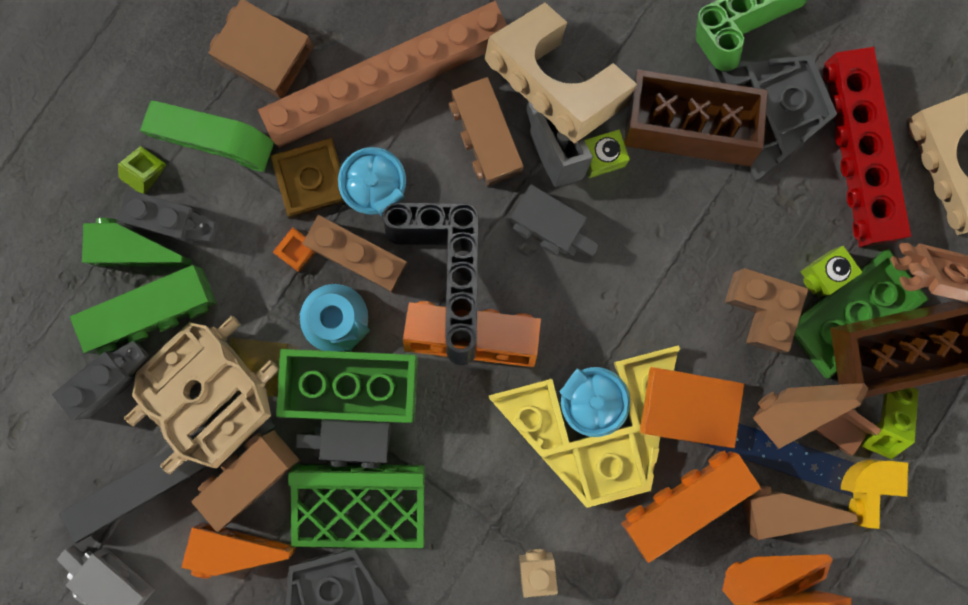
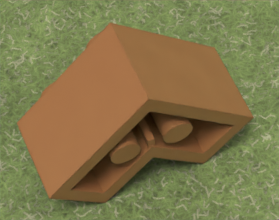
M744 268L734 272L725 303L755 313L747 337V344L774 353H786L790 351L808 289Z

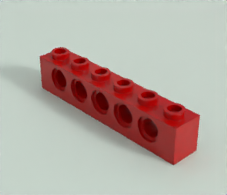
M867 47L836 52L824 63L823 79L829 86L830 98L837 112V115L834 117L836 123L834 136L836 144L841 149L842 159L840 168L842 175L846 177L848 185L846 194L847 204L853 211V235L858 240L859 248L910 238L911 231L875 48ZM847 81L855 85L856 92L848 87ZM853 112H857L861 116L862 123L855 120ZM859 142L867 147L868 154H864L860 150ZM866 173L872 176L874 180L873 186L867 183L865 179ZM872 204L878 207L880 211L879 218L872 213Z

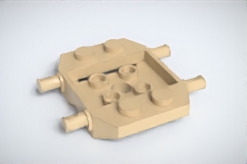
M232 315L218 329L214 326L209 328L205 325L189 322L136 372L132 397L138 405L125 415L124 419L127 420L126 422L129 425L135 427L147 415L161 428L163 437L174 450L160 464V467L163 468L162 470L169 475L187 460L217 468L271 416L267 391L264 386L279 371V367L269 360L257 373H254L245 365L226 342L227 338L241 326V323ZM196 383H200L202 387L200 395L195 399H191V388ZM240 390L241 394L194 439L190 437L199 427L205 425L208 419L224 403L229 402L233 395Z

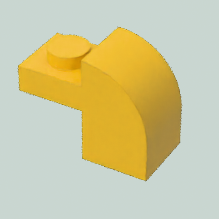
M866 459L857 462L847 470L842 479L840 490L853 492V498L849 503V512L856 514L858 521L852 522V524L865 528L879 529L880 495L907 497L908 462Z

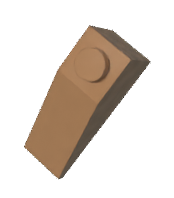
M864 383L787 388L777 395L775 392H770L758 402L760 408L753 419L780 449L861 405L869 388Z
M768 485L760 486V490L742 501L749 535L758 540L858 521L857 515L777 491L771 489V486Z

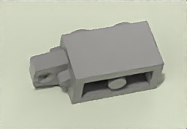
M70 546L56 559L69 572L67 577L70 581L65 586L72 591L74 599L83 605H143L155 591L107 548L95 553L88 551L84 554L77 547Z

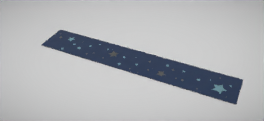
M738 423L735 448L700 443L719 451L725 450L726 453L729 451L737 453L742 459L853 497V492L840 490L845 473L851 466L856 464L795 442H791L779 449L765 432Z

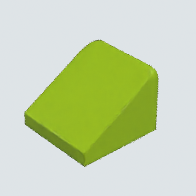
M140 146L118 163V176L137 192L145 194L165 169L166 163Z

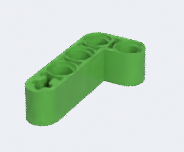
M717 0L704 6L699 11L696 41L716 69L721 71L734 70L738 67L744 45L743 34L804 6L808 0Z
M150 101L140 128L141 133L154 139L226 157L244 167L259 172H265L274 145L271 138L243 122L157 101Z

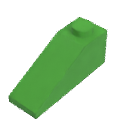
M96 218V223H83L82 263L93 266L192 265L191 259L127 227L117 224V219Z

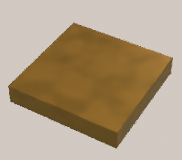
M332 138L270 156L287 217H297L345 202L338 187L341 165Z

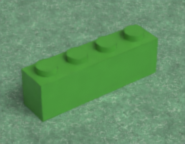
M191 265L70 316L83 353L98 354L100 356L105 351L115 352L118 350L117 346L125 342H141L149 338L147 333L159 329L160 332L172 329L179 325L178 320L190 316V319L209 313L208 307L216 305L217 302L203 268Z

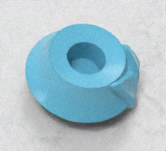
M377 147L363 148L351 154L342 164L338 176V187L342 198L352 209L363 214H379L382 217L383 211L387 206L399 203L405 199L403 194L406 188V173L400 160L391 152Z
M328 284L319 287L306 298L300 312L302 332L314 347L322 351L342 352L347 350L350 352L370 332V329L367 327V306L362 297L348 286Z
M590 367L583 370L577 368L559 391L561 394V409L566 421L575 431L585 436L602 437L609 435L623 425L629 414L630 395L627 386L617 374L605 368Z

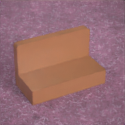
M852 409L813 431L846 454L853 456L867 434L878 435L881 429Z

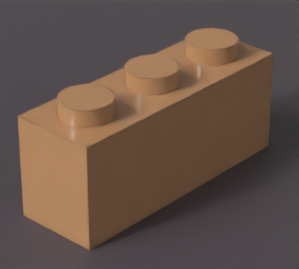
M485 77L451 90L453 101L448 103L454 121L460 120L464 131L460 132V136L466 151L472 149L476 161L471 163L477 179H484L488 187L522 174V161L489 78Z
M320 215L317 216L302 243L315 253L391 293H394L408 266L407 261Z
M275 431L264 436L257 433L244 444L247 450L240 457L235 454L221 466V469L224 471L217 478L212 475L197 488L201 493L191 503L216 532L232 523L300 461Z

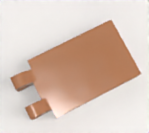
M901 243L899 245L902 254L906 256L903 258L892 256L890 260L893 267L901 271L910 269L911 274L915 275L912 278L900 277L899 280L905 290L916 291L929 287L931 294L968 302V255L920 243L917 247H913L909 243Z

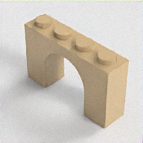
M543 3L489 36L484 60L487 61L493 70L502 75L515 91L520 92L538 112L548 118L560 133L566 135L575 144L627 107L637 84L614 63L591 79L581 83H563L547 76L539 68L536 61L561 45L567 21L548 4Z
M968 93L921 110L907 119L910 136L917 142L922 154V163L930 172L934 182V191L937 197L942 200L947 211V221L951 228L955 230L957 236L968 233V177L961 170L957 159L958 142L963 133L968 129Z

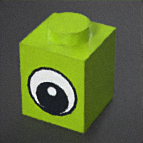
M620 129L584 140L593 156L587 170L588 178L624 168L630 160Z
M844 245L830 250L800 271L805 277L803 282L811 293L817 294L818 297L831 295L863 273Z

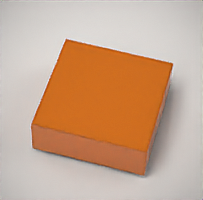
M292 227L273 253L300 273L315 252L302 244L306 237Z

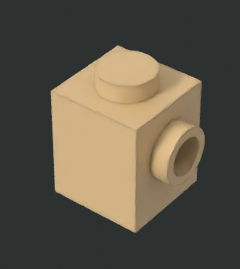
M534 549L526 551L525 555H519L523 597L557 595L555 561L552 552H546L544 549Z

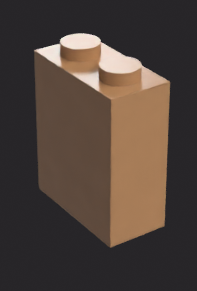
M240 0L237 7L234 6L229 11L226 19L227 23L221 33L216 34L212 39L208 54L218 65L278 99H282L285 97L314 46L308 35L251 3Z

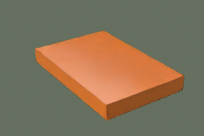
M650 367L640 433L735 448L744 383Z

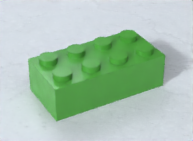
M280 349L276 417L413 423L416 412L418 356Z

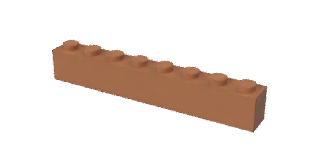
M493 1L258 109V112L270 138L279 148H282L486 54L489 36L506 27L507 24L496 1Z

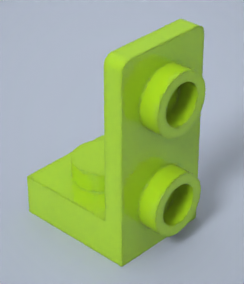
M911 387L883 395L881 421L876 424L881 431L878 435L867 434L861 444L862 447L893 459L915 443L918 390Z

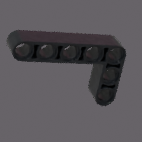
M393 203L385 208L382 215L386 237L390 242L401 245H448L447 357L454 364L467 365L474 360L477 353L478 213L473 206L465 203ZM396 222H403V223H404V224L399 225V226L393 225V224L396 223ZM429 222L437 223V224L434 225V226H427V225H425V224H427V223H429ZM465 222V223H468L469 225H467V226H459V225H457V224ZM459 251L469 252V254L463 256L456 253ZM459 280H467L468 282H470L469 284L464 286L456 284V282ZM458 310H466L469 312V314L464 317L456 316L454 313ZM461 340L470 344L464 349H458L453 346L454 343Z

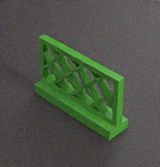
M295 464L288 472V486H291V547L424 548L425 465L381 464V468H363L361 464H348L346 467L328 466V464ZM299 489H312L321 499L309 509L300 501ZM322 489L330 490L327 493H325ZM336 489H345L354 498L343 509L329 497ZM354 489H359L362 491L358 494ZM369 490H379L387 498L376 510L362 498ZM403 490H417V502L409 510L395 498ZM323 502L337 513L327 525L313 513ZM356 502L370 514L359 526L346 514ZM390 502L403 514L392 526L379 514ZM416 509H417V519L412 515V513H413ZM300 510L304 513V515L301 518ZM307 517L321 530L315 537H300V524ZM340 518L354 530L347 538H338L330 530ZM373 518L387 530L380 538H371L362 530ZM408 519L417 528V538H403L396 529Z

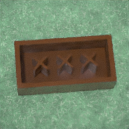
M637 69L633 80L637 85L628 104L624 134V144L626 147L752 166L764 146L768 90Z
M951 301L830 328L839 385L864 383L869 388L864 398L968 375V303Z

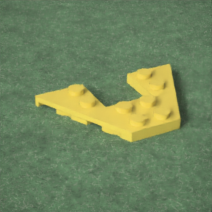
M679 345L614 362L617 375L623 380L629 391L630 410L628 416L631 426L619 428L606 436L585 437L569 442L552 379L488 396L586 508L651 491L654 478L653 471L660 449L658 448L660 437L640 433L650 367L674 371L680 347Z

